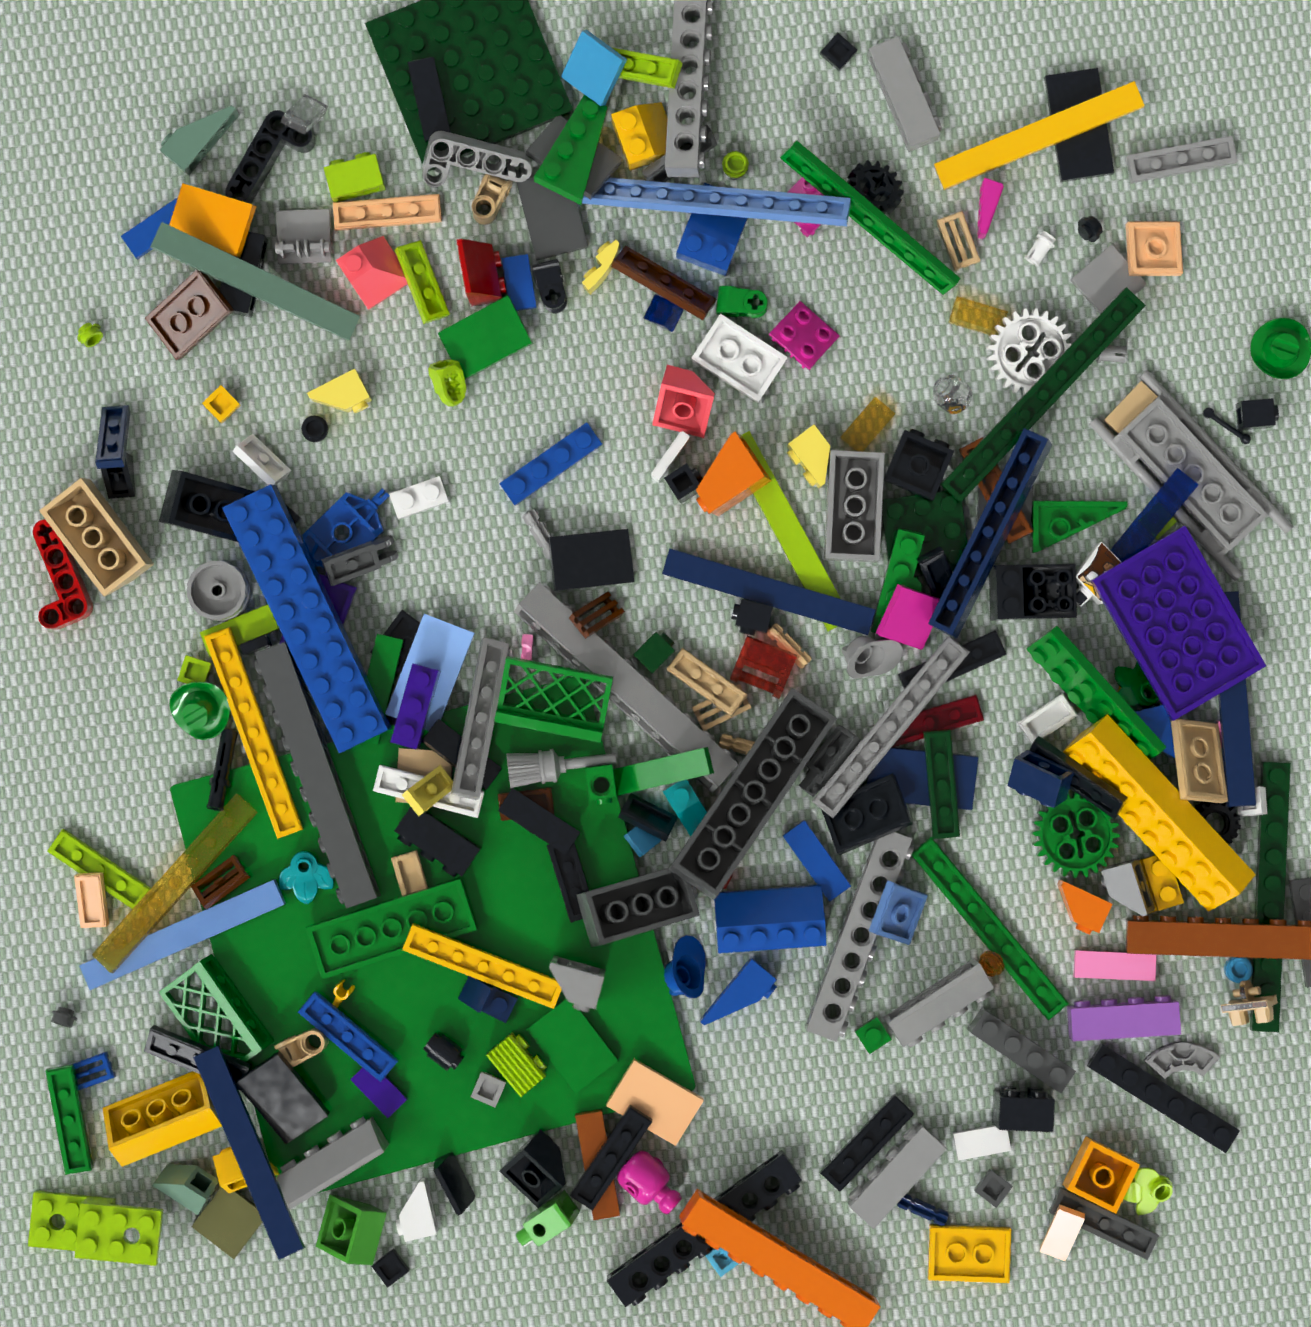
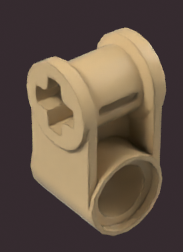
M488 174L484 175L471 205L476 222L487 225L494 221L512 188L513 181H505ZM481 205L491 207V211L487 215H480L477 209Z
M312 1028L297 1036L294 1035L274 1045L275 1050L281 1052L292 1067H295L324 1050L329 1043V1039L317 1028ZM310 1035H317L320 1038V1047L316 1048L310 1045Z

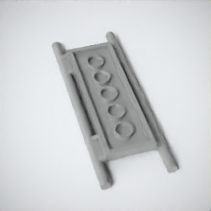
M1146 370L1140 376V379L1158 396L1116 436L1097 417L1089 425L1183 526L1187 527L1190 534L1232 579L1236 581L1243 573L1225 555L1227 552L1232 550L1267 516L1285 534L1294 526L1154 376ZM1139 458L1205 528L1203 531L1137 461Z

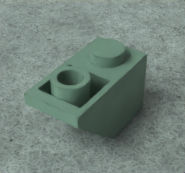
M167 1164L152 1186L198 1215L211 1197L219 1181L218 1178L197 1165Z

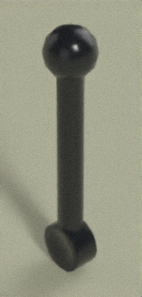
M1208 407L1203 410L1204 418H1211L1240 438L1242 444L1247 445L1250 443L1251 437L1248 434H1242L1216 416L1212 408Z

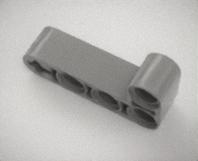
M437 131L430 136L422 164L424 182L430 187H439L445 183L450 165L515 182L526 181L532 174L530 158L525 152L446 131ZM438 142H445L448 145L447 149L443 151L436 150L434 146ZM464 149L474 151V154L468 158L461 156L460 153ZM492 155L500 158V161L496 164H489L486 160ZM519 163H523L524 166H521L519 170L515 169ZM433 167L441 170V173L437 176H431L427 172Z

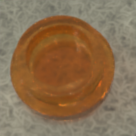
M985 951L981 954L979 963L987 976L994 977L1004 971L1003 959L998 953Z

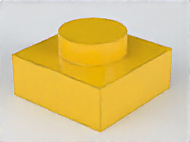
M222 385L202 403L220 423L228 419L241 406Z

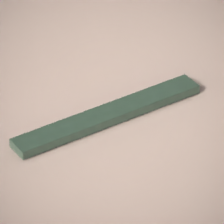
M161 222L150 248L347 341L350 340L360 318L359 315L164 222Z

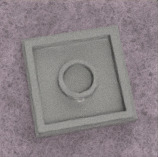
M1112 244L1070 280L1099 314L1125 287L1133 294H1136L1147 285L1140 276H1129L1128 262Z

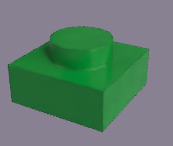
M877 1016L854 1030L869 1054L892 1040Z

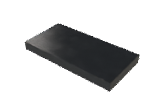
M1098 68L1046 75L1044 77L1050 116L1102 95ZM1107 123L1054 145L1060 182L1114 174Z

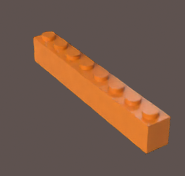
M696 1189L679 1215L683 1225L682 1228L692 1236L699 1234L706 1239L705 1242L716 1250H719V1248L724 1249L728 1252L727 1255L739 1264L742 1262L747 1263L751 1266L750 1269L760 1277L767 1275L773 1279V1283L781 1290L786 1291L790 1289L796 1293V1298L807 1305L811 1302L818 1306V1311L828 1318L834 1316L841 1320L840 1324L843 1327H868L881 1307L873 1295Z

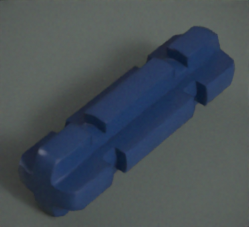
M905 1194L897 1203L899 1208L909 1209L911 1213L929 1221L932 1219L938 1225L944 1226L948 1220L949 1214L947 1211L940 1208L935 1209V1206L920 1199H912L908 1194Z

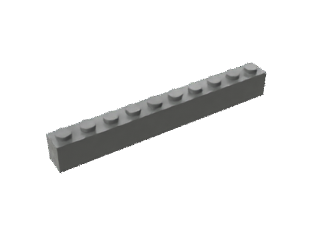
M284 642L256 652L255 656L257 659L254 660L256 671L259 675H263L266 683L263 686L265 696L268 701L272 700L275 708L272 711V715L276 725H281L284 736H281V740L285 750L291 753L293 759L290 762L295 777L299 776L302 784V787L299 788L304 802L309 803L311 809L309 818L312 826L318 828L320 834L318 838L319 847L323 853H327L330 862L327 863L328 872L331 878H335L339 888L336 889V893L340 903L345 904L347 909L381 896L305 681L287 643Z

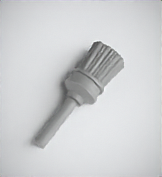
M550 749V751L538 750V753H507L510 789L541 781L542 784H545V782L556 783L560 773H566L568 769L617 764L615 753L564 759V756L559 757L553 749Z

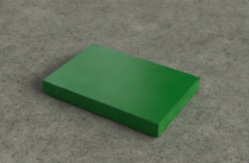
M508 295L438 332L451 360L459 361L465 380L534 344Z
M566 998L526 1030L570 1088L577 1094L619 1060L582 1011L573 1008L574 1003L568 1002Z

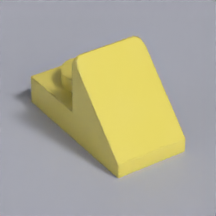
M439 765L404 792L402 796L417 815L420 816L452 791L453 780L442 766Z

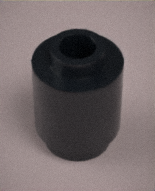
M436 1032L423 1048L428 1053L427 1057L446 1071L450 1067L455 1070L464 1058L460 1054L463 1048L444 1034L440 1036Z

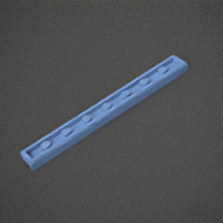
M276 879L86 962L79 967L89 990H92L285 905L286 902Z

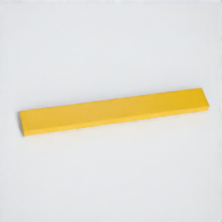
M1133 81L934 164L943 190H946L1144 108L1145 105L1136 83Z
M231 627L204 636L277 839L303 830V825Z

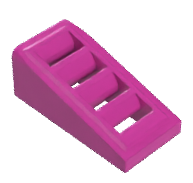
M984 178L980 185L977 234L978 238L982 240L988 233L1004 188L1002 183Z

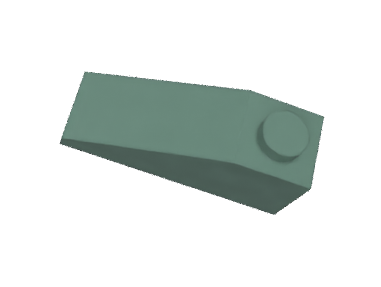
M231 105L183 126L173 134L169 133L163 139L160 151L189 176L240 114Z

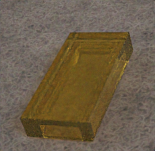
M957 296L948 323L989 336L998 335L999 333L994 327L996 325L1004 327L1002 319L1007 317L1008 311Z
M874 397L841 435L840 439L854 451L863 452L895 413L877 397Z

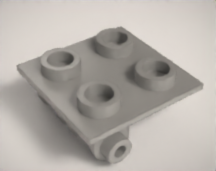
M330 209L276 211L277 243H275V253L278 257V264L331 263Z

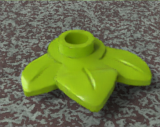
M1138 1168L1124 1200L1137 1203V1215L1151 1213L1157 1208L1159 1202H1165L1172 1196V1182L1166 1176H1159L1152 1168Z

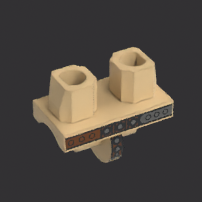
M1243 980L1240 983V989H1233V996L1241 997V999L1230 1000L1228 1004H1222V1013H1229L1232 1026L1249 1023L1247 1010H1254L1256 1023H1267L1274 1020L1273 1005L1278 1003L1277 996L1254 997V995L1261 994V988L1253 987L1249 980Z

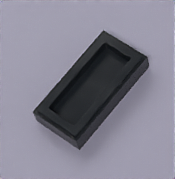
M939 546L916 558L931 595L937 598H941L953 574L945 553Z
M632 793L629 794L618 818L665 842L678 818Z

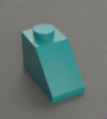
M684 780L676 782L662 792L691 837L707 811L689 782Z

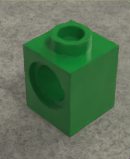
M613 764L585 768L589 799L596 800V805L612 803V797H617ZM599 777H604L609 781V789L604 793L597 792L594 788V781Z

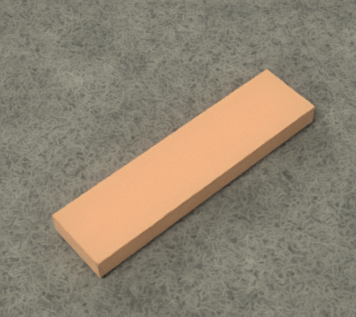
M439 194L333 202L336 231L442 222Z

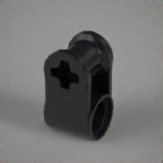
M558 259L532 265L536 285L539 288L545 309L553 314L562 312L566 308L567 297ZM556 294L558 298L557 304H552L550 301L551 295Z

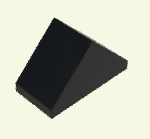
M126 453L124 467L101 469L108 499L135 497L133 456Z

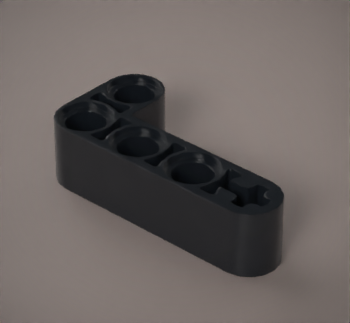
M274 110L270 112L264 119L225 190L226 197L252 204L285 145L301 153H307L314 148L316 141L310 127L282 111ZM284 120L285 126L283 129L278 131L272 129L275 121ZM307 133L309 136L308 140L302 144L296 143L298 134ZM264 143L272 144V148L267 154L259 152L260 146ZM251 166L259 167L258 174L254 177L246 176L247 169ZM243 179L247 184L243 185L241 180ZM235 192H238V193L243 192L245 195H244L243 198H242V197H237V198H236V197L234 196V193H235Z

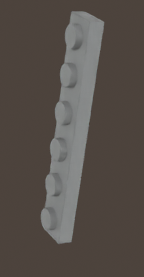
M485 637L481 639L452 785V795L473 800L480 799L509 643Z

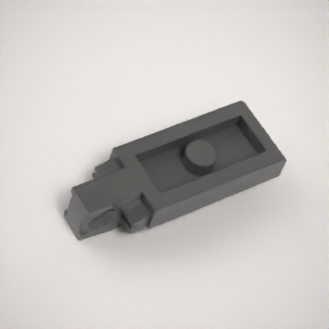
M838 725L807 764L809 769L799 786L814 797L826 785L861 740L842 725Z

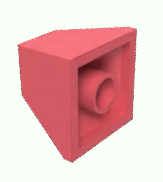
M384 236L360 244L336 260L368 310L408 285L399 260Z
M667 365L652 425L678 432L683 431L686 434L704 438L715 393L693 371Z

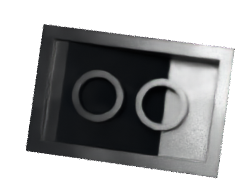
M172 470L159 522L238 542L222 508L256 491L192 473Z

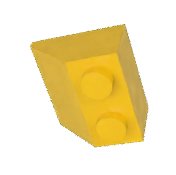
M662 102L635 105L611 114V121L629 171L654 163L666 154L667 116Z

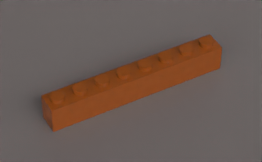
M1132 915V920H1126V953L1311 960V920H1298V925H1288L1285 919H1270V924H1259V919L1242 918V923H1231V918L1215 917V922H1204V917L1190 916L1187 917V921H1176V916H1160V921L1149 920V915Z

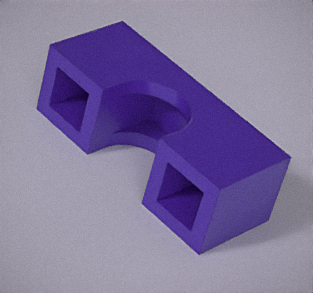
M412 663L391 743L416 750L420 749L427 724L428 710L435 695L441 671Z

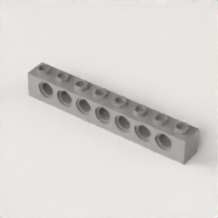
M674 0L671 58L678 59L683 64L675 89L669 88L665 155L667 177L700 178V168H705V152H701V143H706L707 128L702 126L703 117L708 116V100H704V91H709V75H705V69L711 63V50L707 49V40H712V24H708V15H713V0ZM692 16L699 17V20L691 23L687 21ZM689 42H698V45L694 48L686 47ZM688 67L697 68L695 72L690 74L684 72ZM688 92H693L696 94L691 99L683 98V96ZM685 118L694 119L689 125L681 123ZM685 143H690L693 145L692 148L687 151H683L680 149V147Z
M893 832L874 841L805 1025L806 1031L837 1042L839 1036H844L848 1026V1022L845 1021L848 1011L853 1012L858 999L857 996H854L858 985L863 986L867 971L864 970L867 960L872 961L877 946L873 945L877 934L869 932L874 915L870 917L865 916L863 907L868 902H875L878 907L883 890H874L872 884L876 877L882 876L886 881L901 884L905 870L901 869L905 859H910L914 849V845L911 844L912 838ZM887 851H893L896 855V861L891 866H885L882 862V856ZM859 927H864L868 931V937L862 942L854 939V931ZM848 953H856L859 957L858 963L853 967H848L844 963V958ZM840 978H846L849 981V987L844 992L835 990V982ZM835 1003L839 1005L840 1012L837 1016L828 1017L825 1014V1009L829 1004Z

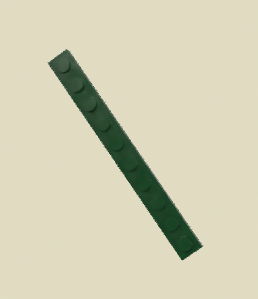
M1125 287L940 485L961 503L1014 447L1023 429L1030 430L1146 305Z
M1261 762L1260 787L1266 788L1267 814L1259 815L1255 919H1259V924H1270V919H1284L1291 763ZM1253 958L1252 986L1261 988V994L1254 995V997L1276 995L1278 1003L1273 1005L1274 1020L1267 1023H1256L1254 1010H1251L1250 1030L1279 1032L1282 959Z

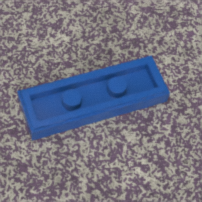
M178 197L121 236L137 260L152 250L150 246L161 222L170 224Z
M805 820L782 835L816 884L821 885L822 892L829 902L851 887Z

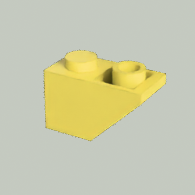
M812 425L788 443L789 451L787 455L795 465L800 463L806 472L803 473V476L812 487L816 484L820 489L824 486L826 480L830 445L817 427Z

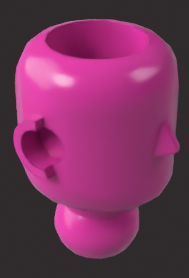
M642 1150L635 1153L617 1175L618 1183L636 1201L642 1205H647L654 1200L658 1204L660 1211L664 1214H669L682 1200L678 1191L671 1190L667 1186L670 1174L663 1166L662 1161Z

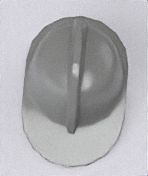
M868 636L855 638L849 645L842 647L841 650L847 663V673L854 679L887 673L895 668L903 655V648L899 642L890 639L876 641Z

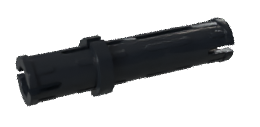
M224 729L221 732L213 777L209 780L211 789L206 808L214 811H224L227 788L231 786L229 777L238 731L232 729Z

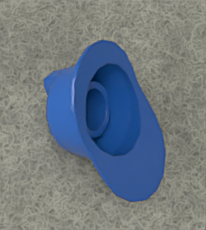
M685 935L679 938L675 944L673 960L664 969V979L672 996L685 995L688 998L695 999L701 996L704 990L705 952L701 943L693 936Z

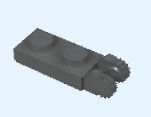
M382 536L373 542L369 541L321 559L328 583L331 586H335L380 569L382 565L398 559L399 556L396 550L384 552L379 556L377 554L378 550L394 544L393 536Z

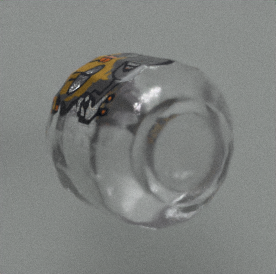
M950 374L939 378L935 382L932 397L933 401L947 413L957 414L970 405L973 393L971 387L957 375Z

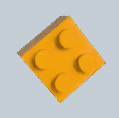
M1085 1136L1062 1185L1067 1190L1116 1214L1140 1164L1134 1159Z

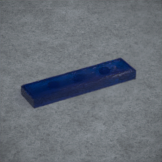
M1177 467L1110 551L1122 562L1148 547L1199 484Z

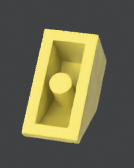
M356 369L307 393L314 402L348 413L351 411L358 413L368 407L367 403L372 401Z

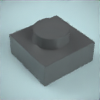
M989 1169L974 1191L997 1208L1013 1186L992 1169Z

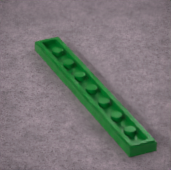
M796 140L784 151L780 157L781 160L824 196L851 198L849 217L942 295L957 285L961 279L958 275Z
M932 837L928 838L912 852L911 856L1048 1021L1069 1004Z

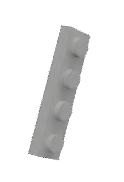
M1233 136L1132 154L1126 157L1131 184L1232 165L1238 162Z

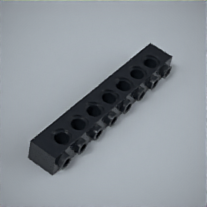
M780 1150L714 1199L753 1222L756 1219L755 1214L762 1209L765 1211L771 1209L778 1203L777 1198L782 1194L790 1195L800 1187L799 1182L802 1181V1178L783 1150ZM773 1176L779 1180L776 1188L768 1189L764 1186V1182L768 1177ZM748 1192L756 1194V1202L752 1205L745 1204L742 1201L744 1194ZM680 1222L608 1274L607 1282L625 1308L630 1304L636 1306L646 1298V1292L652 1288L658 1290L668 1282L667 1277L676 1272L678 1275L690 1266L689 1261L696 1256L699 1259L706 1256L712 1250L711 1246L705 1242L706 1239L699 1234L692 1236L682 1228L683 1225ZM681 1240H687L692 1246L689 1251L680 1252L676 1248L677 1243ZM659 1256H665L669 1259V1264L664 1268H659L655 1265L654 1260ZM636 1272H643L646 1274L647 1280L642 1284H638L633 1281L632 1276Z

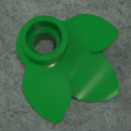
M1136 662L1134 669L1123 666L1115 668V680L1121 687L1118 694L1129 706L1139 704L1143 707H1151L1157 703L1159 698L1138 662Z

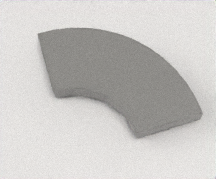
M1175 1042L1154 1050L1144 1061L1166 1079L1172 1073L1182 1070L1194 1071L1204 1076L1221 1056L1200 1044Z

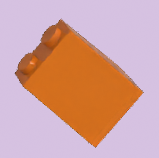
M736 431L730 434L696 489L700 496L696 500L702 510L718 517L772 481L743 436Z

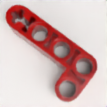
M44 519L34 525L32 532L59 600L42 607L38 618L41 625L45 628L57 630L89 617L93 610V604L73 555L53 529L49 533L50 539L43 536L46 532V527L52 529ZM61 550L63 560L59 564H54L52 556L54 552ZM67 575H71L74 580L72 587L69 589H65L62 584L64 577ZM80 599L84 604V609L81 613L76 614L73 611V604ZM52 610H56L59 614V619L55 624H50L48 621V614Z

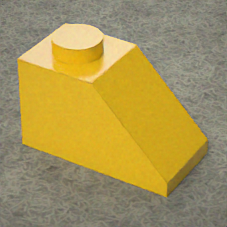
M231 1147L221 1150L220 1154L212 1156L220 1187L228 1193L247 1187ZM270 1163L274 1175H278V1169Z

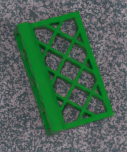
M507 656L494 722L601 743L613 676ZM510 666H521L527 675L516 682L509 673ZM540 671H547L554 680L542 687L534 675ZM567 676H572L578 680L580 686L569 692L561 680ZM530 678L538 690L526 697L519 685ZM508 680L512 684L509 687H507ZM594 681L606 683L605 692L597 697L594 696L588 687ZM557 683L565 695L553 702L546 693V690ZM514 688L523 699L516 705L504 703L506 693ZM584 689L591 701L579 707L572 695ZM539 694H542L549 706L542 710L535 709L530 702ZM566 699L575 708V711L569 715L562 714L557 708V705ZM603 699L602 706L599 703V700ZM595 704L601 712L600 720L588 719L583 711Z
M212 954L197 962L189 970L159 991L166 1004L190 1038L195 1042L214 1048L220 1046L221 1036L232 1038L231 1050L221 1048L222 1052L245 1062L274 1042ZM194 972L202 980L201 988L190 986L191 975ZM173 988L183 990V1001H175L169 991ZM189 992L201 994L200 1006L188 1004ZM207 996L214 997L218 1003L217 1010L206 1008ZM188 1010L199 1012L198 1024L191 1023L187 1018ZM205 1014L216 1016L215 1028L204 1026ZM222 1018L230 1020L233 1024V1032L221 1030ZM203 1032L215 1034L214 1046L206 1045L203 1040ZM238 1040L245 1041L251 1052L248 1054L237 1052Z

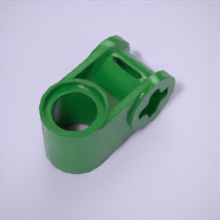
M719 286L716 314L720 315L721 313L726 317L760 318L767 312V297L759 290ZM754 299H759V304H761L757 310H753L752 305L749 304L753 303Z

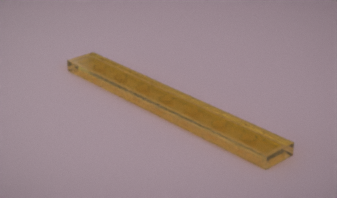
M236 793L224 807V811L218 813L95 950L92 956L110 973H114L258 812L242 796Z

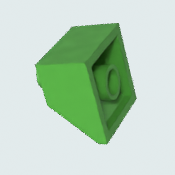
M329 1194L315 1247L347 1264L373 1265L387 1213L371 1204Z

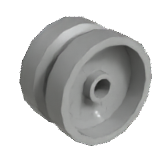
M210 561L200 565L192 572L187 583V597L191 607L199 615L214 621H228L240 616L247 609L251 600V585L248 577L240 568L224 561ZM218 586L222 587V594L216 596L215 593L218 592L216 588Z

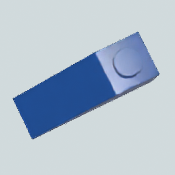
M750 957L700 1018V1022L705 1026L760 1001L763 996L769 998L777 988L774 984L777 980L776 977Z

